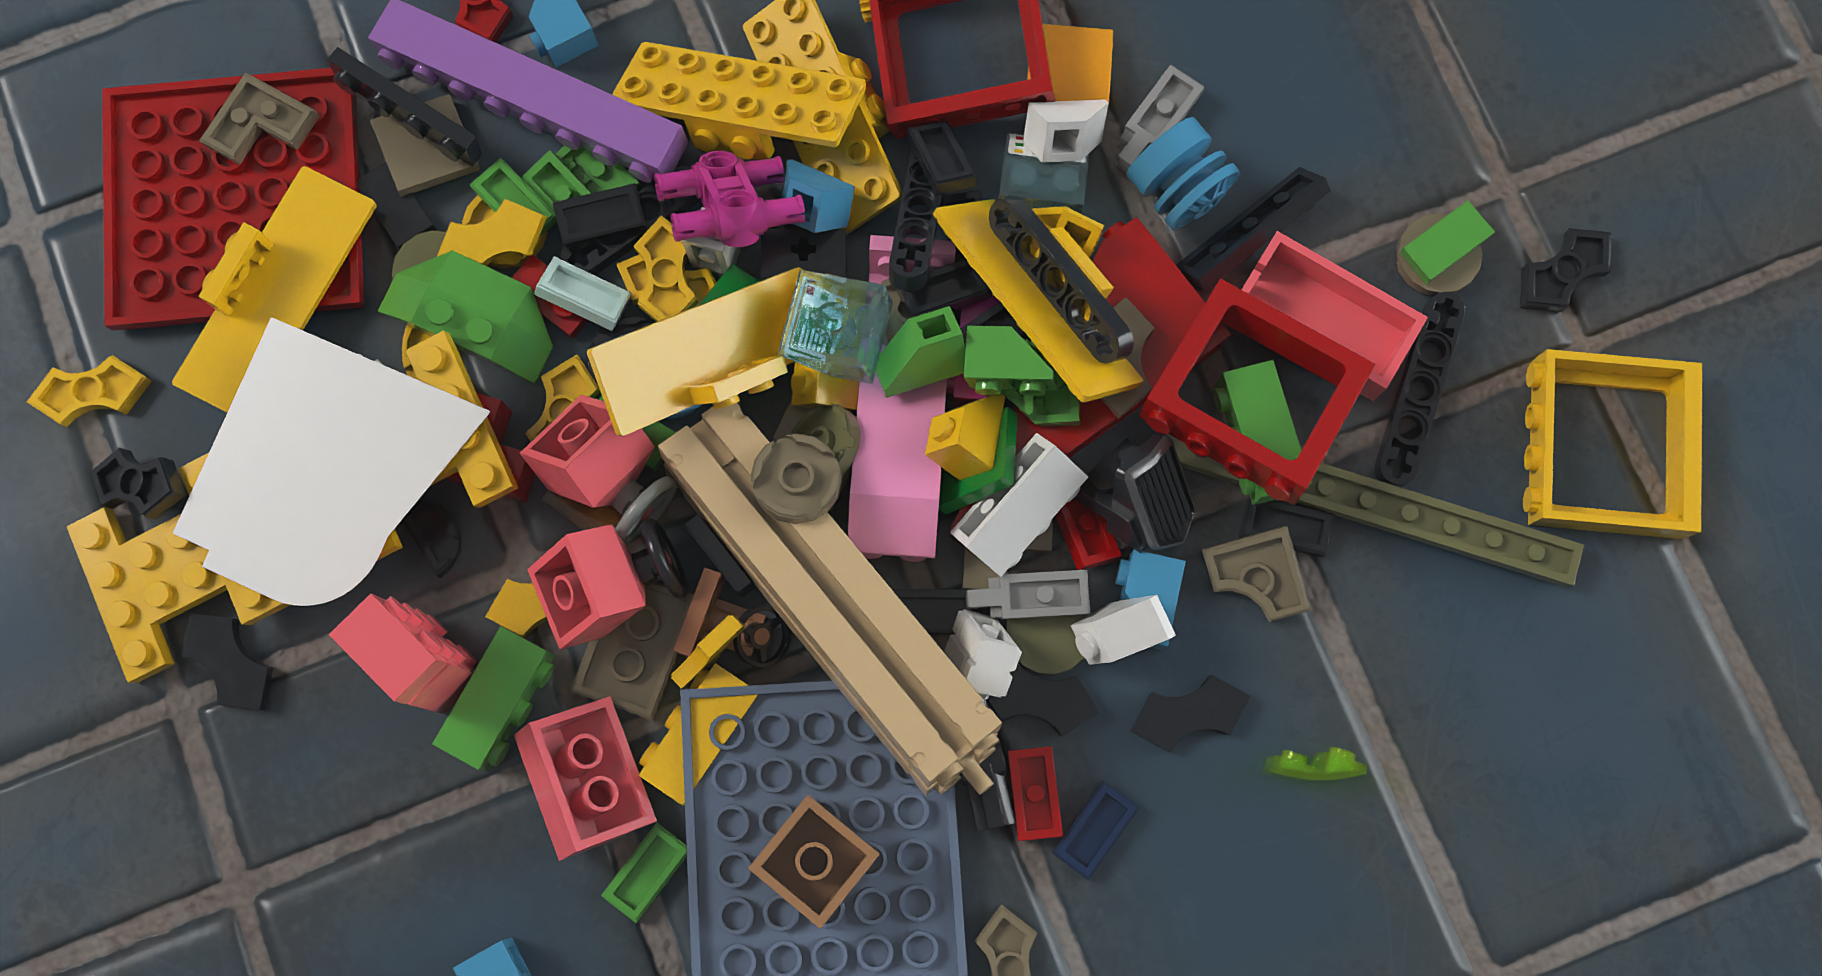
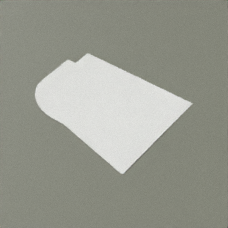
M271 317L173 534L209 550L202 567L273 600L297 606L318 605L335 600L352 590L367 576L375 565L388 536L485 420L490 411Z

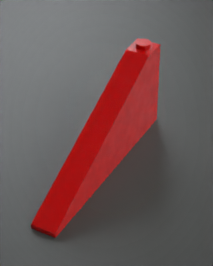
M1136 216L1127 224H1124L1123 221L1115 223L1103 234L1104 240L1092 262L1114 287L1106 298L1109 304L1114 308L1126 297L1155 328L1152 335L1143 345L1141 353L1143 373L1153 389L1203 308L1205 301ZM1221 321L1192 369L1224 347L1231 334ZM1151 391L1119 419L1100 398L1084 403L1080 401L1081 425L1036 426L1015 406L1013 409L1017 413L1015 457L1033 436L1038 433L1054 444L1070 459L1143 406ZM976 502L960 509L950 531ZM949 533L951 539L956 542L958 539Z

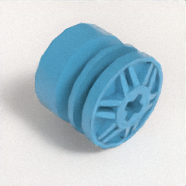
M1194 117L1184 119L1158 137L1136 158L1126 173V176L1145 198L1164 190L1154 209L1159 215L1170 211L1165 222L1172 231L1180 229L1210 211L1222 200L1228 189L1237 181L1241 174L1233 163L1222 167L1227 159L1226 154L1222 150L1214 152L1205 158L1202 157L1210 146L1212 138Z

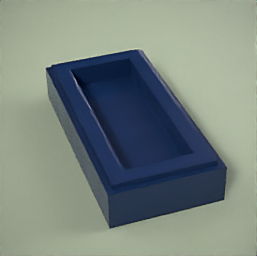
M1103 780L1051 853L1085 879L1089 880L1140 807Z

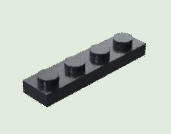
M337 47L327 60L335 75L333 80L342 90L350 95H354L356 92L368 99L369 105L382 116L389 117L393 115L401 120L403 127L416 138L423 140L424 137H427L435 142L438 150L450 160L457 162L461 159L473 167L482 156L477 136L347 52Z
M1297 168L1176 264V266L1192 286L1205 292L1210 287L1216 285L1220 278L1222 279L1242 261L1249 259L1256 250L1273 238L1277 231L1281 233L1286 226L1305 211L1313 208L1316 202L1328 194L1331 190L1326 178L1304 168Z

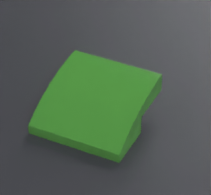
M564 145L556 154L549 150L521 177L554 213L552 204L554 202L636 183L638 192L643 188L624 166L615 163L614 166H608L597 160L591 154V151L580 146L578 150H573Z

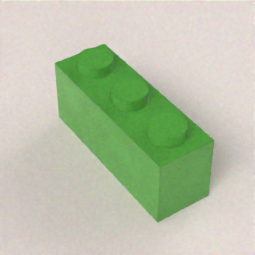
M1270 360L1223 372L1216 382V388H1213V398L1218 412L1225 413L1228 426L1288 460L1296 459L1301 452V447L1274 361ZM1238 478L1243 494L1250 495L1252 505L1276 500L1269 496L1261 486L1248 479Z
M500 626L432 745L477 770L489 772L492 765L495 767L499 766L509 750L510 743L506 741L515 726L521 727L532 710L533 705L529 701L537 687L543 688L552 676L555 665L551 664L555 655Z

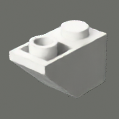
M1105 99L1028 103L1023 142L1042 163L1081 161L1102 142L1108 102Z

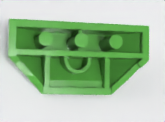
M453 250L396 273L378 309L379 313L429 336L444 330L451 334L457 349L534 385L553 349L531 287Z

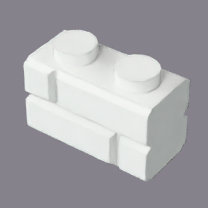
M965 609L959 611L952 628L955 634L950 635L944 653L982 699H988L989 695L1000 698L1001 696H1006L1013 678L1010 672L1016 670L1022 653L996 618H990L988 615Z

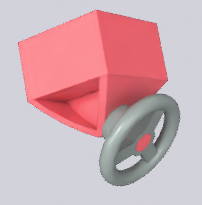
M580 395L520 452L521 456L548 491L593 508L612 505L623 515L615 529L626 545H630L643 535L642 524L645 519L653 518L656 521L670 504L677 489L676 480L670 476L658 479L647 489L636 481L655 446L642 428L625 436H617L604 401Z

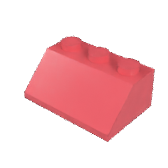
M611 696L530 722L514 734L559 861L596 848L657 822L642 779L638 776V768Z

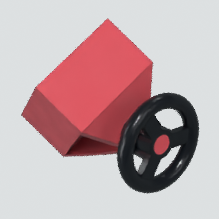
M647 518L642 524L647 549H642L632 554L616 529L610 524L566 534L527 569L559 650L604 638L646 606V586L661 579L674 597L683 599L687 596L688 584L683 568L667 534L658 521L653 518Z

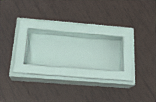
M555 256L536 285L534 295L611 331L615 328L632 294Z

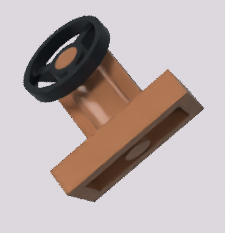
M704 568L673 651L680 656L688 658L695 650L697 644L728 615H735L746 628L726 649L736 652L743 662L755 667H769L780 661L788 650L791 631L773 607L761 605L745 609L720 600L719 596L726 579L721 573ZM769 611L776 617L765 623L766 616L757 612ZM781 624L783 632L781 645L776 654L767 660L766 648L773 641V630ZM755 650L759 662H754L747 656L752 658Z

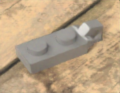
M1170 65L1125 125L1119 141L1126 146L1119 154L1115 166L1127 173L1132 163L1151 143L1185 118L1203 93L1205 87Z
M1087 570L1003 574L1002 577L988 578V589L966 591L967 609L990 608V618H1001V620L1089 615Z

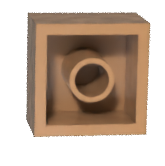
M807 795L748 869L821 929L880 854L812 797Z

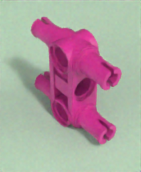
M712 151L702 155L699 162L692 165L690 170L654 174L655 182L657 183L655 188L659 201L695 195L697 199H701L705 208L704 210L671 214V221L673 223L671 226L675 242L713 236L714 239H719V241L727 246L745 247L757 242L759 235L767 232L769 227L805 222V216L801 214L805 213L801 195L763 201L762 197L758 198L753 188L761 185L784 183V169L780 156L744 162L742 158L736 157L733 153Z

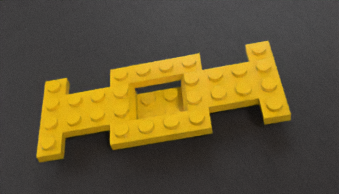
M443 330L405 350L419 381L483 408L450 333ZM487 417L431 484L433 485L459 472L473 506L478 508L518 489V485ZM209 453L178 468L189 496ZM103 507L67 526L127 683H139L175 664L160 624L228 590L241 625H252L290 606V604L273 600L202 567L209 550L173 534L181 514L127 542L114 509ZM395 529L388 536L377 561L403 548Z

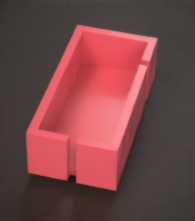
M1279 231L1275 233L1241 289L1375 363L1373 371L1360 392L1361 395L1371 401H1374L1387 389L1428 318Z
M370 594L329 634L394 702L408 704L445 714L457 702L475 671L473 666L478 662L461 644L456 646L452 641L446 640L443 637L448 631L431 614L426 616L418 608L414 610L405 602L401 604L392 596L385 600Z

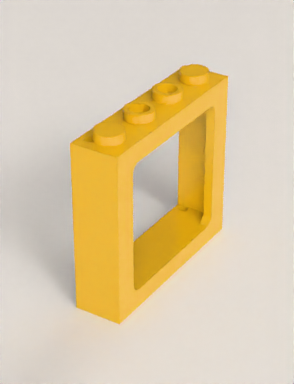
M1551 349L1545 350L1533 359L1526 373L1527 386L1531 387V403L1527 406L1525 413V425L1527 429H1530V445L1527 446L1524 454V467L1526 470H1529V487L1525 489L1523 496V509L1525 512H1528V525L1684 539L1700 533L1702 363ZM1555 383L1660 392L1666 397V502L1663 514L1562 506L1552 503Z

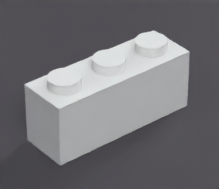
M1036 433L1015 457L1014 485L978 500L950 533L1002 577L1009 568H1012L1019 562L1024 550L1031 542L1047 530L1052 518L1065 503L1071 501L1078 494L1080 486L1086 481L1088 476L1054 444Z

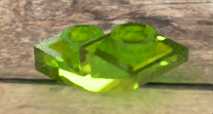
M1330 747L1328 752L1314 753L1311 766L1307 765L1308 757L1292 751L1282 750L1281 756H1267L1263 774L1295 781H1330L1366 774L1368 765L1356 762L1355 753L1337 747Z

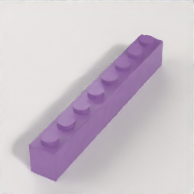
M401 0L389 1L368 36L369 41L379 52L377 55L378 59L389 67L399 70L401 66L410 69L418 79L432 86L436 82L447 86L448 90L458 98L468 102L471 98L483 102L484 107L490 112L503 118L507 114L519 119L523 126L535 133L541 134L545 130L556 135L555 138L570 149L578 150L580 146L591 151V154L597 160L608 166H614L615 163L627 167L634 177L643 182L650 183L652 179L655 180L654 174L673 172L689 144L681 125Z

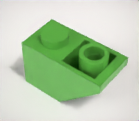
M950 306L907 319L873 363L874 369L886 398L964 374L966 350L963 334Z
M967 326L964 379L971 389H975L976 393L992 396L1002 394V389L1019 390V393L1025 396L1046 395V390L1058 391V380L1054 371L1011 326Z

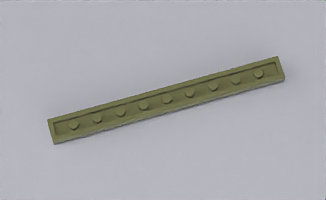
M1167 434L1174 443L1182 468L1239 485L1238 478L1230 474L1224 465L1208 456L1203 457L1191 452L1185 443ZM1324 463L1320 464L1312 478V485L1305 490L1296 502L1300 505L1332 513L1348 520L1566 588L1572 587L1575 584L1584 544Z

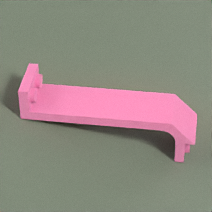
M871 235L869 283L857 408L860 443L852 464L848 537L866 559H877L887 555L900 556L903 560L910 562H920L926 558L935 559L941 466L925 455L932 418L945 413L947 379L888 398L885 397L873 363L886 346L878 341L870 328L868 306L870 299L876 293V288L882 281L889 278V260L894 237ZM903 238L905 241L912 244H918L925 241V239L921 238ZM935 239L930 271L955 263L956 246L951 240ZM907 259L905 272H912L914 261Z

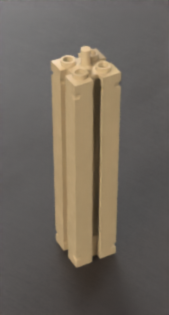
M735 403L721 409L711 407L701 414L702 420L693 427L689 428L686 425L658 445L661 458L665 462L663 465L666 475L676 480L677 488L681 490L684 498L905 772L912 776L915 781L914 783L922 793L927 796L936 790L941 795L961 778L959 776L960 773L965 776L979 795L986 792L994 783L978 764L996 750L994 746L999 742L997 732L1000 730L1002 722L991 709H988L983 704L981 696L828 512L814 521L792 524L778 521L763 511L754 497L751 472L755 458L763 447L770 442L751 419L742 413L740 406Z

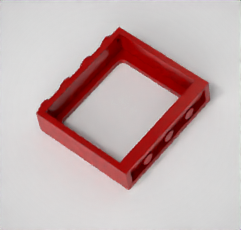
M869 0L887 125L895 140L906 138L908 128L947 120L950 127L955 128L1027 113L1028 103L1055 102V92L1039 0H1018L1031 79L910 104L898 23L899 17L904 13L964 0Z
M1220 278L1146 399L1138 417L1145 420L1154 431L1161 434H1169L1182 441L1191 452L1203 457L1208 456L1224 465L1225 469L1233 476L1248 479L1261 486L1272 498L1295 505L1309 486L1376 364ZM1220 321L1337 386L1296 459L1288 460L1188 404L1179 397L1178 391Z

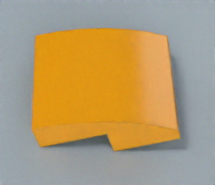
M1043 24L1056 101L1105 99L1109 105L1113 30ZM1028 65L1027 80H1028V79H1031V77H1030V71H1029V65Z

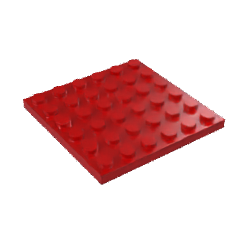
M331 68L251 75L314 109L320 117L298 150L262 131L240 165L205 147L199 140L242 76L102 88L105 327L111 331L208 322L215 309L198 297L202 291V284L206 275L217 267L225 253L228 239L231 235L238 232L243 222L261 232L264 230L301 167L306 166L360 193L357 181L360 177L356 93L350 95L342 90L334 82L333 78L335 75ZM362 232L314 312L365 307Z

